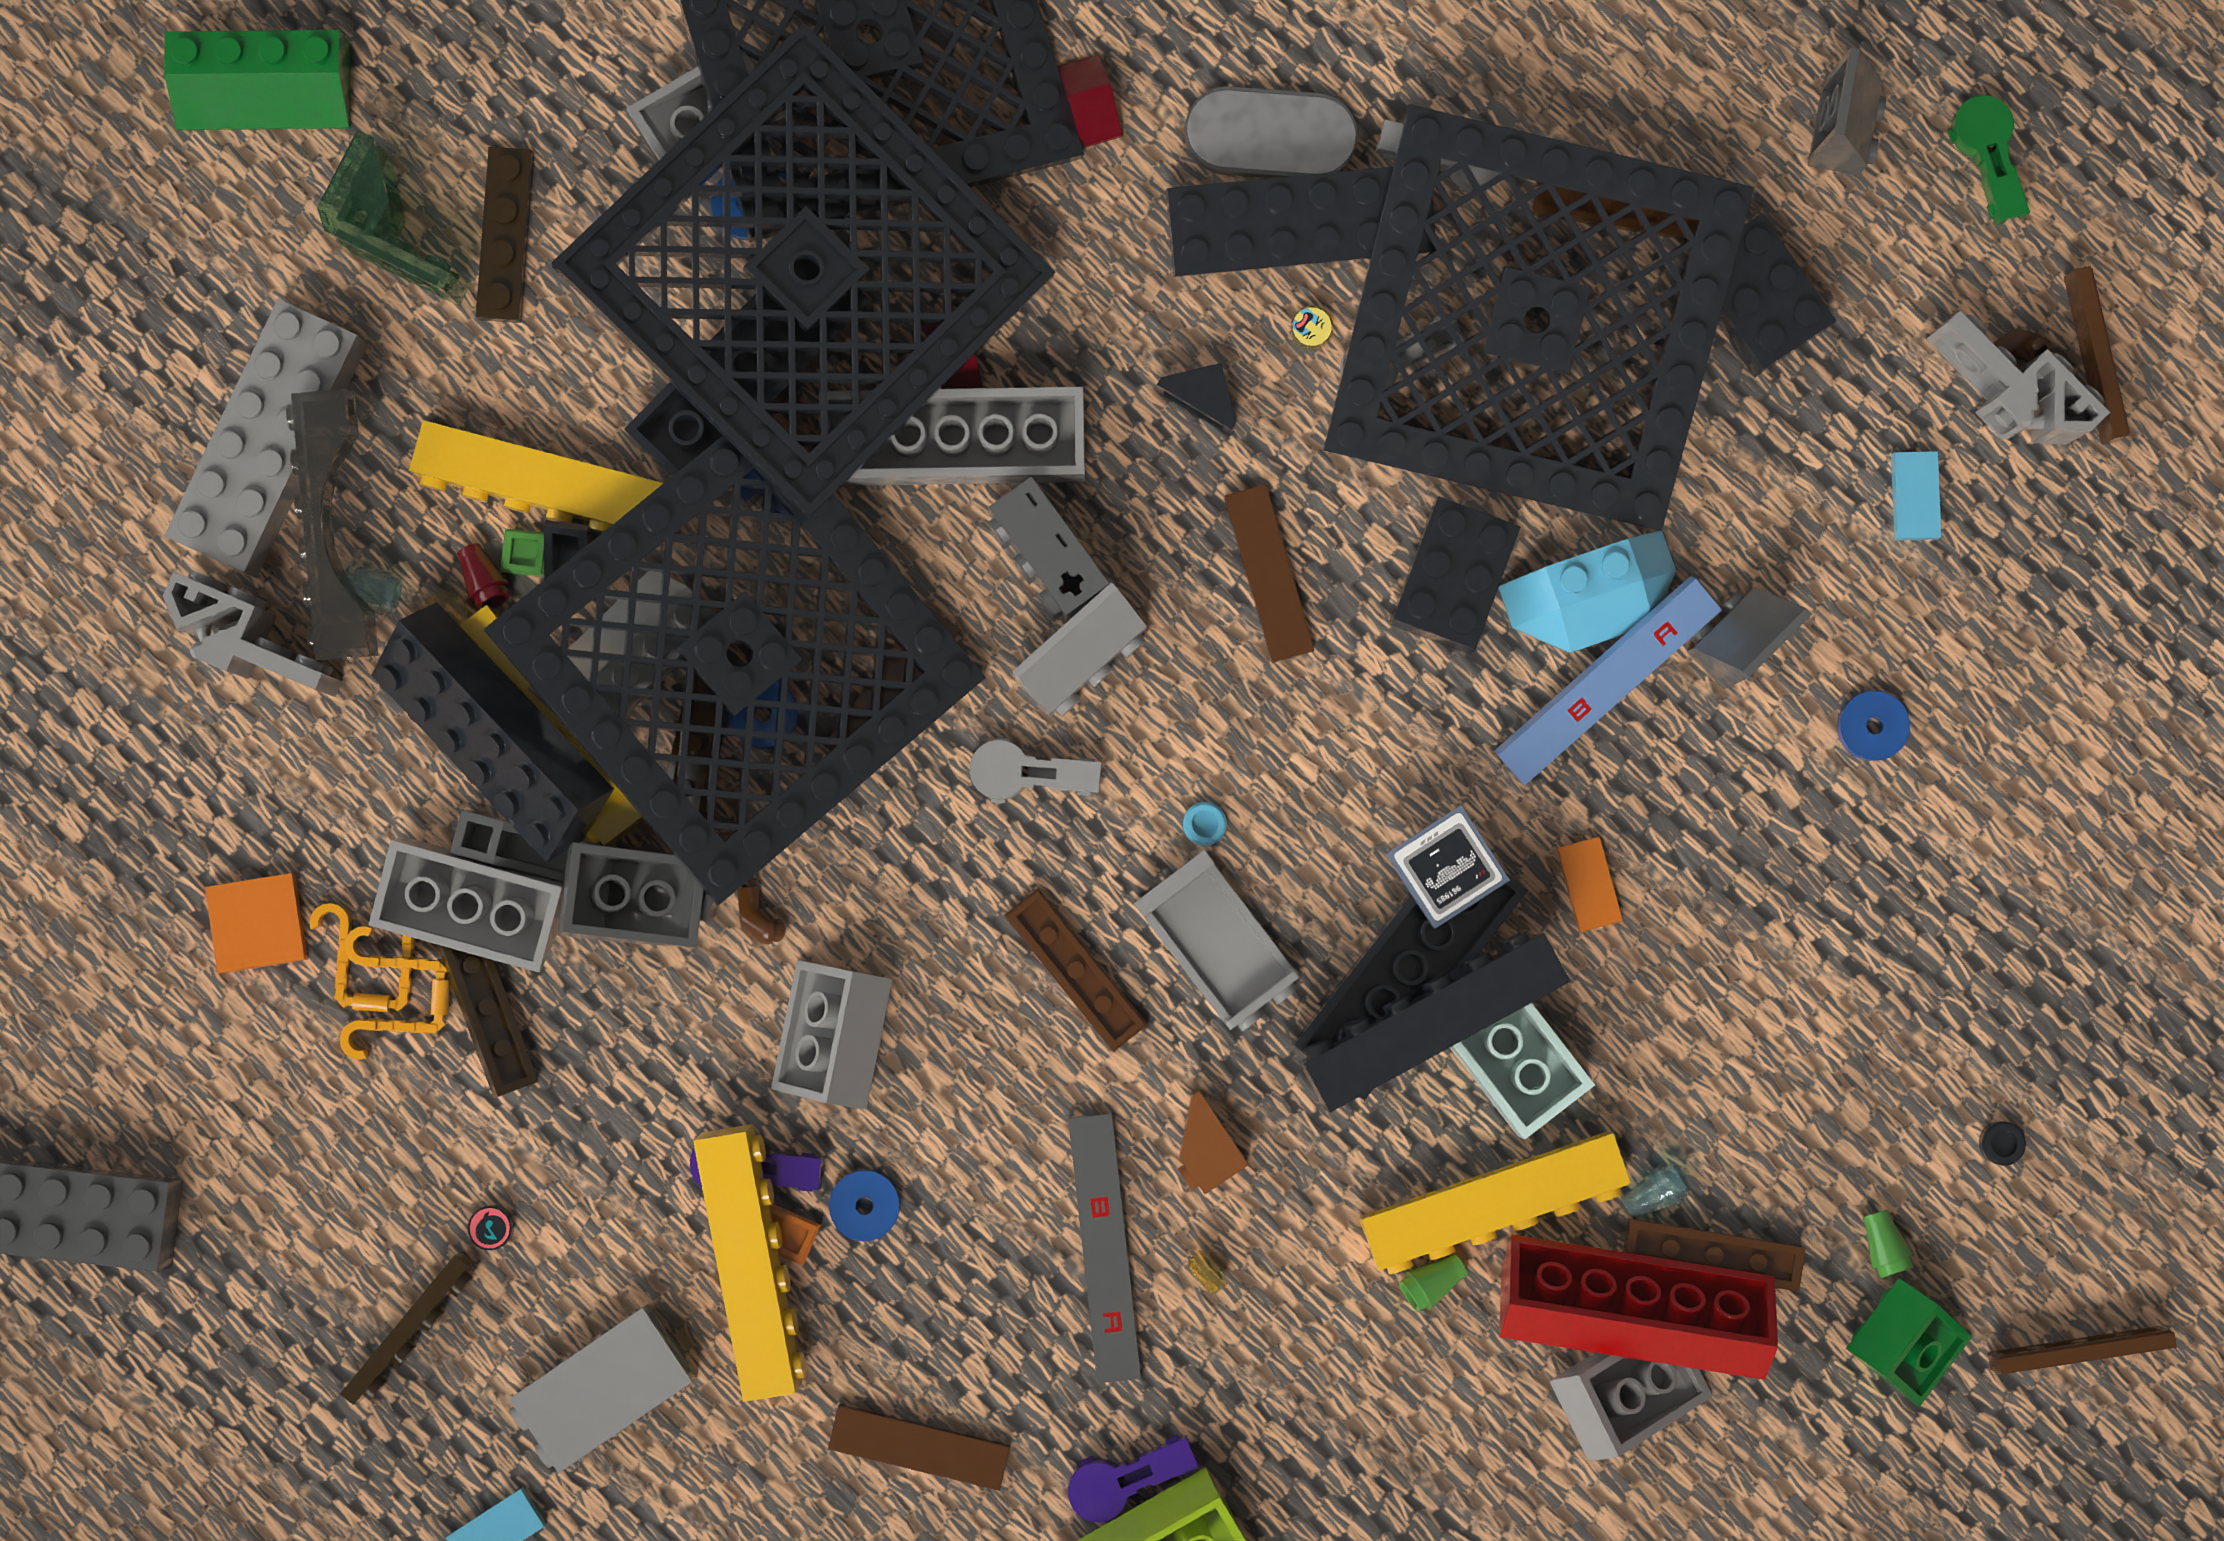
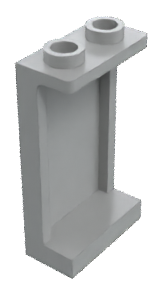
M1203 850L1136 901L1134 905L1228 1029L1232 1030L1238 1025L1241 1031H1244L1263 1016L1259 1011L1260 1007L1271 999L1278 1005L1298 989L1293 982L1301 976L1293 969L1216 868L1213 860Z
M647 1304L512 1396L509 1400L514 1407L510 1409V1412L518 1426L523 1431L529 1429L538 1442L535 1445V1450L541 1461L548 1468L554 1466L559 1474L693 1382L697 1376L650 1305Z

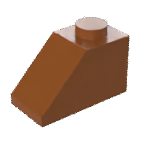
M1197 1090L1192 1093L1179 1153L1184 1165L1179 1167L1178 1171L1192 1191L1199 1186L1203 1193L1207 1194L1249 1164L1201 1092Z

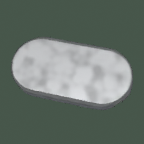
M1229 86L1215 88L1204 93L1195 101L1189 110L1185 124L1186 144L1195 159L1208 171L1231 176L1278 178L1339 172L1352 159L1358 139L1356 122L1349 109L1332 96L1311 92Z

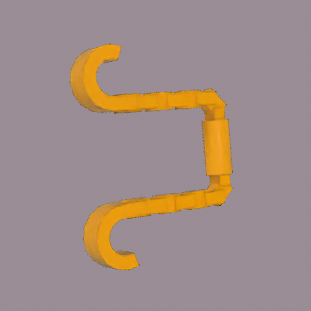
M334 903L322 904L317 907L311 914L309 921L310 929L322 927V919L328 913H335L340 919L339 951L337 954L338 967L334 996L343 1008L352 1006L355 1011L389 1013L390 1008L399 1012L411 1002L409 998L413 968L400 969L399 996L395 1000H391L390 995L354 993L353 997H350L347 994L350 960L345 953L344 943L347 935L352 931L351 915L342 905ZM403 935V952L401 957L414 958L415 938Z
M369 925L359 926L347 935L344 948L349 960L355 964L369 967L413 968L416 970L432 969L436 973V978L432 979L431 1014L434 1015V1020L431 1023L427 1021L409 1022L406 1020H384L377 1018L354 1020L341 1031L340 1045L346 1055L357 1060L366 1059L369 1057L367 1048L361 1049L354 1044L352 1037L355 1030L410 1031V1033L436 1034L447 1024L445 1022V1015H448L450 980L447 979V971L442 960L362 954L357 948V941L362 935L370 936L373 934L376 927Z

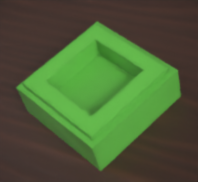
M505 529L500 572L504 574L544 577V532Z

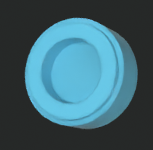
M1200 802L1188 809L1183 819L1185 835L1191 842L1199 846H1210L1217 843L1225 834L1227 827L1224 812L1217 805L1209 802Z

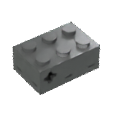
M1032 476L1010 492L1004 493L998 501L988 507L991 520L987 522L990 527L989 531L1003 550L1011 546L1017 554L1013 558L1015 567L1029 585L1036 581L1043 591L1039 593L1040 601L1054 620L1062 616L1067 623L1110 584ZM1067 582L1072 586L1080 583L1079 587L1082 592L1077 596H1074L1071 592L1064 594L1062 586Z

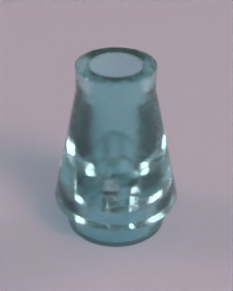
M1671 1163L1665 1167H1662L1660 1164L1629 1192L1620 1197L1631 1217L1636 1219L1641 1215L1683 1203L1681 1198L1689 1195L1690 1192L1675 1165Z

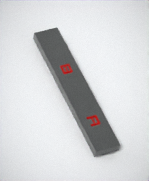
M1112 1113L1070 1117L1068 1121L1097 1383L1141 1379Z

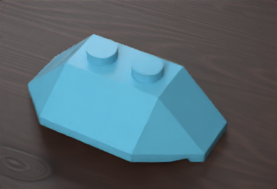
M1657 531L1628 538L1549 565L1499 586L1498 590L1513 629L1526 633L1565 652L1572 653L1626 634L1664 600L1675 576L1676 568L1663 532Z

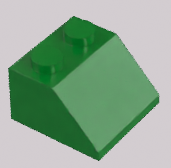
M1899 1278L1892 1288L1883 1293L1877 1308L1868 1320L1855 1330L1852 1341L1846 1349L1861 1363L1920 1407L1971 1340L1972 1336L1937 1303Z

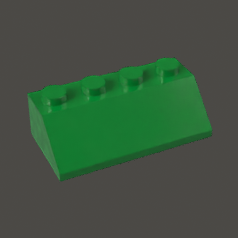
M340 30L165 32L164 76L177 130L350 129L351 44Z

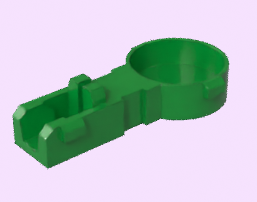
M1980 95L1970 98L1961 105L1952 120L1951 129L1947 133L1951 144H1955L1965 155L1973 157L1975 166L1979 167L1982 176L1981 184L1988 202L1987 209L1990 218L1998 226L2012 218H2026L2030 210L2015 166L2012 167L2008 155L2010 150L2007 142L2015 126L2013 115L2008 106L2001 100L1992 96ZM1996 145L1997 148L1989 153L1987 147Z

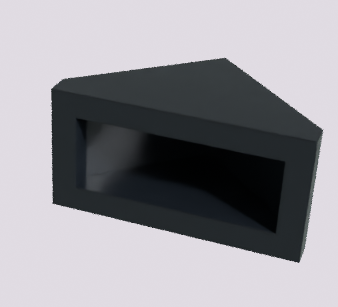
M1222 363L1161 377L1157 383V393L1231 436L1235 429L1236 419Z
M545 520L543 525L544 580L596 539L598 533L586 525Z

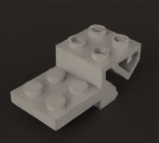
M1961 310L1940 325L1927 338L1938 352L1987 400L1975 413L2001 439H2010L2025 429H2031V443L2066 445L2092 431L2110 413L2103 405L2104 399L2100 393L2089 385H2083L2072 374L2073 368L2064 357L2057 353L2052 354L2047 349L2018 369L2015 357L2004 347H1996L1985 336L1986 330L1981 322L1972 315L1965 316Z
M192 569L188 577L173 571L163 598L176 629L199 638L200 642L193 644L190 650L193 658L249 679L254 666L258 665L314 690L336 697L342 681L331 677L334 668L299 653L295 661L291 660L294 651L266 640L277 616L265 611L268 602L232 586L229 593L226 594L225 591L228 585Z

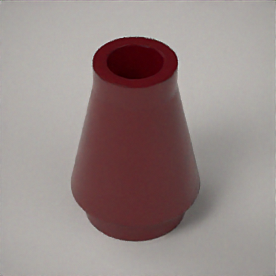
M479 543L467 545L457 552L456 556L461 565L471 604H476L478 610L486 605L494 609L509 599L510 593L508 588L510 583L485 554Z

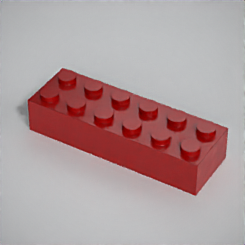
M1511 1234L1501 1268L1499 1337L1765 1380L1778 1349L1775 1276Z

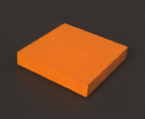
M295 873L205 887L217 974L308 960Z

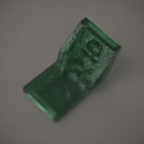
M357 129L317 206L324 231L344 250L460 307L467 293V290L458 282L460 275L450 270L452 267L432 255L428 254L425 261L422 260L420 255L411 251L412 247L398 239L406 225V219L392 158L372 136Z

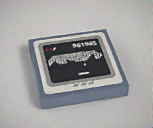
M1461 805L1385 854L1433 929L1510 881Z

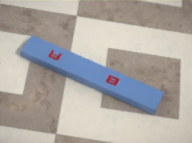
M1690 576L1494 752L1525 786L1721 612L1722 609L1698 580Z

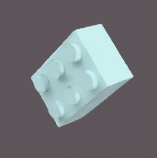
M1532 1003L1450 1047L1515 1134L1522 1139L1528 1138L1595 1086Z

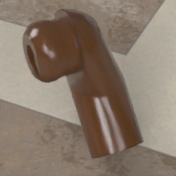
M2022 329L2011 330L1993 342L1996 347L2002 346L2015 358L2025 361H2031L2047 349L2052 352V344L2049 339L2040 334Z
M759 887L737 889L739 921L742 929L762 944L769 945L772 942L781 941L785 936V925L781 919H771L761 911Z

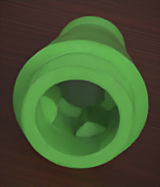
M1884 1210L1864 1217L1863 1221L1866 1226L1872 1269H1877L1880 1279L1914 1268L1911 1256H1914L1891 1219L1889 1211Z
M1453 1253L1444 1259L1406 1272V1278L1401 1280L1399 1285L1413 1309L1420 1312L1424 1308L1431 1310L1460 1280L1467 1277L1468 1273L1460 1258Z

